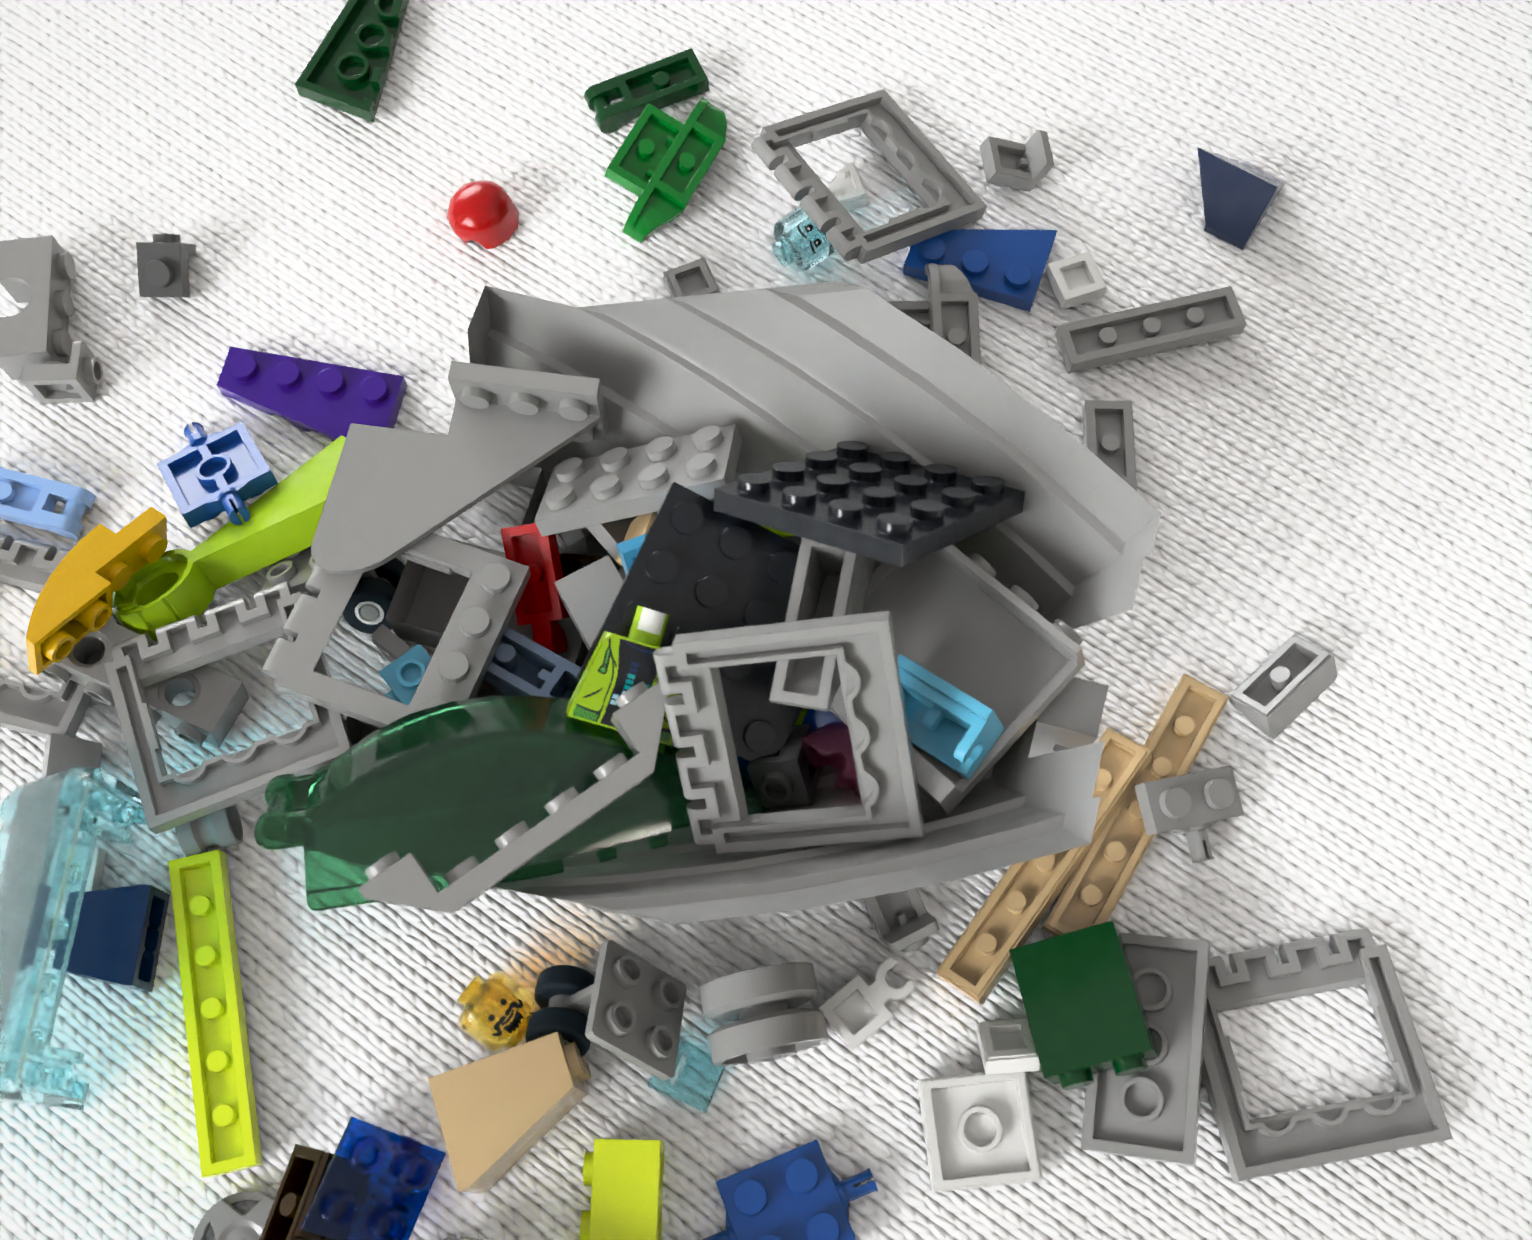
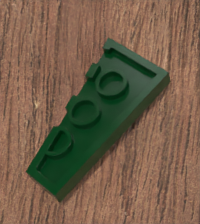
M348 0L294 84L299 96L374 122L409 0Z

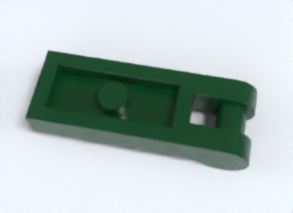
M691 48L594 84L585 91L584 99L589 109L596 112L595 121L600 131L604 134H610L621 128L623 123L640 117L648 103L658 109H662L709 91V79ZM621 98L622 100L617 103L611 104L613 100Z

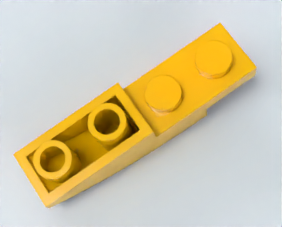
M150 507L117 533L99 524L68 552L48 578L38 596L30 617L26 635L29 670L39 675L53 662H61L70 654L75 644L91 631H99L108 623L113 614L112 591L117 592L124 588L132 575L147 563L156 562L164 554L168 545L166 515Z

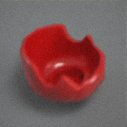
M479 180L463 184L452 196L448 207L447 220L454 233L463 242L468 243L471 240L478 242L486 249H492L511 238L518 228L520 213L502 186L493 181Z

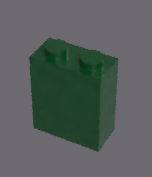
M1113 920L1009 950L1043 1076L1053 1085L1061 1083L1062 1090L1077 1089L1094 1083L1093 1074L1114 1069L1116 1076L1138 1073L1148 1068L1146 1060L1159 1057L1121 933Z

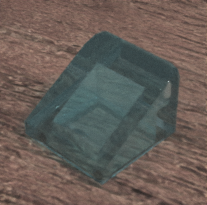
M679 1040L675 1076L663 1081L651 1075L648 1087L706 1113L726 1066L714 1067L711 1054Z

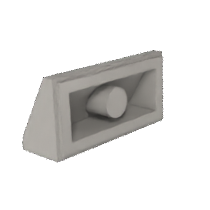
M1293 634L1228 696L1229 701L1265 735L1275 739L1336 680L1337 669L1334 655Z

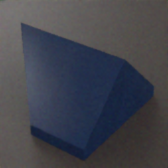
M1197 147L1205 216L1204 231L1243 250L1279 195L1285 182L1247 163Z

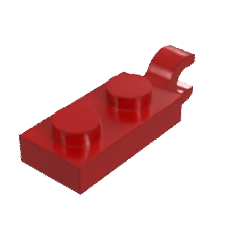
M535 523L502 528L501 535L506 559L528 566L531 572V577L515 609L518 626L531 624L533 641L556 654L567 651L566 635L558 620L570 616L560 599L554 583L564 578L556 534L542 537Z

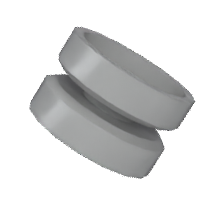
M791 962L754 968L717 978L698 987L705 1018L721 1022L738 1020L720 1026L708 1036L714 1067L774 1061L829 1042L823 1011L807 1007L790 1009L805 1004L818 994L813 963Z

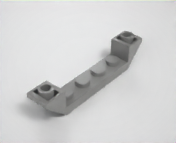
M642 681L615 700L620 709L613 713L610 721L635 755L632 759L628 761L622 752L593 772L599 782L580 795L574 786L558 795L544 806L550 816L531 829L525 821H522L506 831L494 841L500 850L481 864L473 855L443 876L449 886L442 891H439L414 854L409 853L401 859L397 852L393 851L365 871L370 881L358 888L363 898L455 914L648 779L655 769L665 712L664 701L667 699V695L661 692L660 683L658 682L649 689L644 681Z

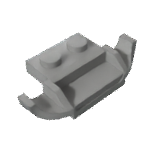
M926 263L925 275L928 277L929 289L926 301L887 302L963 351L981 365L977 293L973 292L968 279L956 266Z

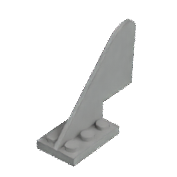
M451 361L447 379L455 397V404L448 435L351 423L311 544L313 560L321 570L335 575H352L378 568L571 441L581 443L590 442L592 439L606 441L609 423L600 379Z

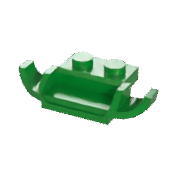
M702 97L683 124L649 103L646 105L608 165L605 177L639 196L624 225L623 233L641 243L652 230L672 222L684 213L689 201L725 144L727 123L723 110Z

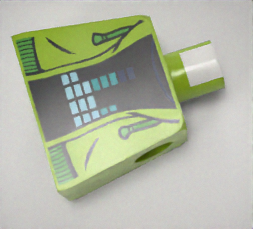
M637 606L628 637L604 631L568 702L566 714L569 717L617 730L610 721L613 713L620 709L615 700L642 681H644L649 689L659 682L653 652L662 648L660 646L670 615ZM668 694L667 698L680 694ZM665 711L659 742L672 746L673 743Z

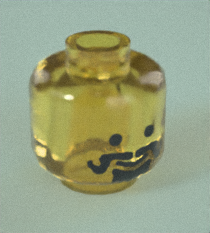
M503 971L493 972L485 981L476 975L457 999V1002L465 1007L459 1015L458 1025L465 1033L491 1052H498L505 1046L509 1049L516 1047L526 1035L529 1018L534 1013L533 1009L536 1002L534 995Z

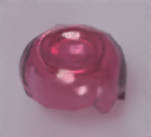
M834 721L817 728L801 739L802 748L811 765L816 768L823 766L833 767L838 774L834 788L852 789L856 797L861 801L849 727L843 722Z

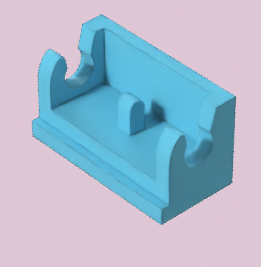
M899 654L897 658L911 744L967 780H970L1005 730L994 710L902 654Z

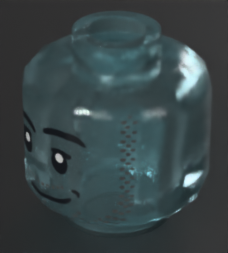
M800 206L779 219L773 227L775 242L771 244V248L777 260L785 267L791 265L799 271L806 272L835 251L834 247L826 239L827 232H820Z

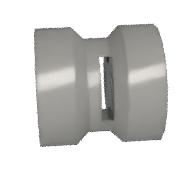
M236 804L175 827L178 842L187 857L208 852L210 847L215 846L216 843L224 848H228L243 842L242 820Z

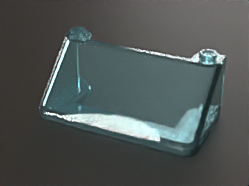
M74 766L19 785L10 795L5 797L1 806L0 1104L84 1111L90 1083L78 1082L73 1074V1064H82L84 1053L50 1046V1041L97 837L100 836L111 843L131 844L133 834L127 831L128 827L132 824H147L137 791L101 768Z

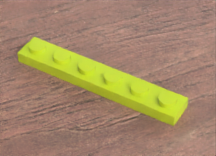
M220 849L168 861L202 1178H212L263 1165L226 853Z

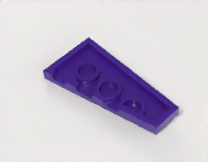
M230 346L216 386L227 397L270 416L274 414L291 421L295 427L307 432L312 430L330 438L333 442L341 435L347 436L351 423L394 428L408 384L404 376Z

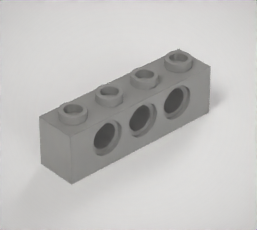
M109 620L102 629L96 632L91 631L75 644L70 654L64 660L58 663L53 662L41 673L61 684H66L69 679L85 686L83 691L87 695L101 703L111 705L114 699L104 663L114 660L111 651L112 645L140 634ZM152 640L153 645L158 644V642ZM105 651L104 656L98 662L83 664L85 657L91 652ZM207 665L144 688L155 726L158 721L176 728L174 730L175 735L198 747H201L203 742H207L220 748L249 700L242 681ZM186 691L195 693V697L187 705H171L173 699L178 694Z

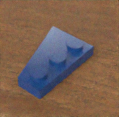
M953 229L911 245L904 263L903 275L928 282V277L925 275L926 263L954 265L965 275L973 292L977 293L978 297L1030 312L1056 238L1057 230Z

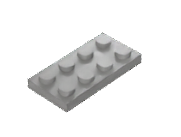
M732 424L724 427L706 426L694 434L676 438L669 436L659 437L649 444L629 449L616 447L606 451L603 455L582 460L574 457L562 461L554 466L534 520L541 536L544 537L658 512L673 482L709 500L714 499L715 488L734 482L742 444V438L737 425Z
M1120 932L1159 1057L1146 1060L1148 1068L1138 1073L1116 1076L1114 1069L1093 1074L1095 1082L1086 1086L1081 1149L1196 1167L1211 945L1209 941Z

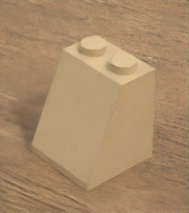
M555 1032L428 1078L459 1192L481 1193L491 1189L587 1095L584 1081L592 1078L586 1055L581 1057L575 1041L566 1044L562 1035Z

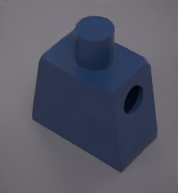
M144 884L71 893L65 899L61 919L39 918L36 921L32 931L33 947L40 950H55L52 961L53 969L142 992H153L170 894L152 885Z

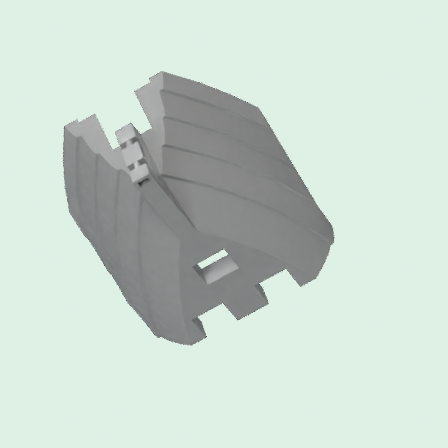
M831 281L585 307H573L486 285L483 289L467 330L470 363L599 378L609 423L606 441L594 439L585 443L571 441L509 482L534 489L522 525L535 523L534 520L554 466L566 459L577 457L582 460L603 455L606 451L616 447L629 449L649 444L659 437L669 436L676 438L694 434L706 426L724 427L736 424L742 438V444L734 482L738 481V476L742 474H760L772 470V466L775 463L796 462L805 459V455L808 452L828 451L837 448V443L841 441L863 442L868 445V452L879 455L885 452L905 453L912 456L913 464L924 467L928 464H948L958 469L957 474L972 478L983 475L1001 478L1005 481L1006 487L1025 491L1023 512L956 542L953 546L966 556L971 552H975L983 557L996 571L997 574L994 578L1006 588L1010 589L1013 585H1017L1026 591L1037 602L1039 608L1036 611L1050 623L1060 619L1072 629H1076L1133 610L1144 557L1153 554L1161 512L1060 424L963 351L867 288ZM589 531L590 535L585 538L588 555L610 556ZM784 537L799 546L801 544L802 537ZM455 540L457 542L506 558L504 552ZM407 560L385 619L400 639L437 648L470 578L454 572L449 575ZM875 560L873 572L882 563L881 561ZM514 611L507 627L533 641L532 625L518 626L516 612ZM568 617L558 620L559 625L565 632L568 649L557 654L581 667L589 651L572 619ZM1074 677L949 815L918 789L924 822L923 837L717 854L715 844L697 845L694 843L687 811V804L692 800L684 797L680 775H665L654 771L648 779L491 889L533 894L565 900L611 913L672 924H684L809 909L931 886L1091 844L1101 798H1093L1105 741L1094 742L1098 737L1108 685ZM483 679L475 697L501 695L506 710V721L535 719L534 716ZM472 704L449 753L347 716L345 721L357 758L328 768L325 772L290 779L268 836L369 865H373L393 851H396L401 859L407 854L412 853L417 857L429 876L444 878L443 876L473 855L480 864L500 850L494 841L518 823L525 821L531 829L550 816L544 806L553 799L554 790L568 769L564 762L559 759V767L508 771L506 761V779L503 785L477 787L474 783L471 769ZM593 724L590 730L602 729L603 726ZM555 730L556 736H557V733L560 734L561 732ZM846 751L842 753H819L823 768L811 804L762 808L758 804L750 777L740 774L748 814L862 805L853 754Z

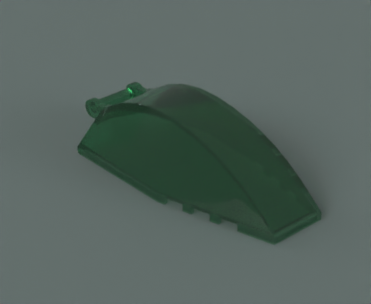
M488 696L451 701L408 714L370 733L335 758L330 764L315 770L313 774L301 776L285 774L272 778L267 784L264 795L268 807L266 813L262 814L256 822L254 837L261 847L268 850L304 847L307 906L312 911L380 902L364 899L358 888L370 881L365 871L393 851H396L401 859L409 853L414 854L439 891H442L449 886L443 876L473 855L481 864L500 850L494 841L506 831L522 821H525L531 829L550 816L544 806L572 786L580 795L599 782L593 772L621 752L628 761L635 755L617 730L569 717L565 711L570 699L542 696ZM659 742L654 773L648 779L499 883L564 872L563 858L596 850L597 860L600 863L616 859V845L648 837V844L651 849L669 845L667 832L691 826L687 804L692 800L684 797L675 756L677 751L684 748H677L673 744L670 746ZM739 766L748 814L765 813V807L756 790L753 789L745 769Z

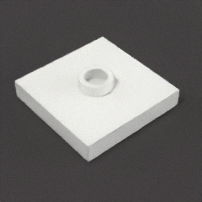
M985 1072L917 1080L932 1193L1043 1181L1026 1072L985 1075Z

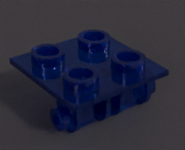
M351 1116L300 1228L332 1240H409L446 1153L409 1136L399 1135Z

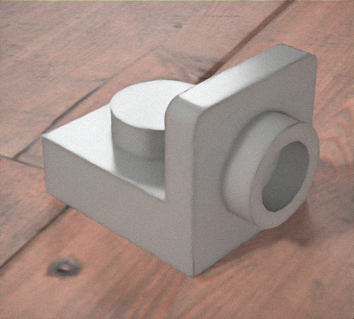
M73 341L69 363L47 361L44 364L23 365L21 382L41 404L95 402L97 384H101L103 380V366L100 359L92 353L84 341Z

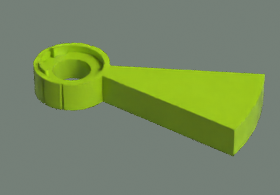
M342 435L248 506L250 518L247 522L244 521L239 513L238 517L242 522L241 525H235L229 521L191 551L186 549L169 550L164 552L156 562L147 563L132 575L124 588L117 592H112V616L121 626L140 635L148 633L151 640L157 642L155 632L157 628L193 615L199 617L212 602L217 589L310 547L346 437Z

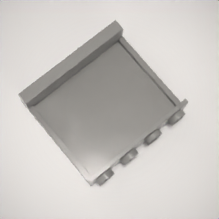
M953 544L901 568L882 562L872 573L863 613L890 610L897 657L899 654H902L991 708L1005 728L970 780H967L911 744L918 789L947 815L956 808L1085 666L1083 650L1079 646L1082 643V639L1069 625L1060 619L1050 623L1036 611L1039 606L1026 591L1017 585H1013L1010 589L1006 588L994 578L997 574L996 571L983 557L975 552H971L966 556ZM840 683L829 711L848 726Z

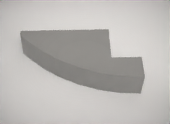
M802 537L785 622L862 614L875 560ZM836 654L777 661L770 702L829 711L841 683Z

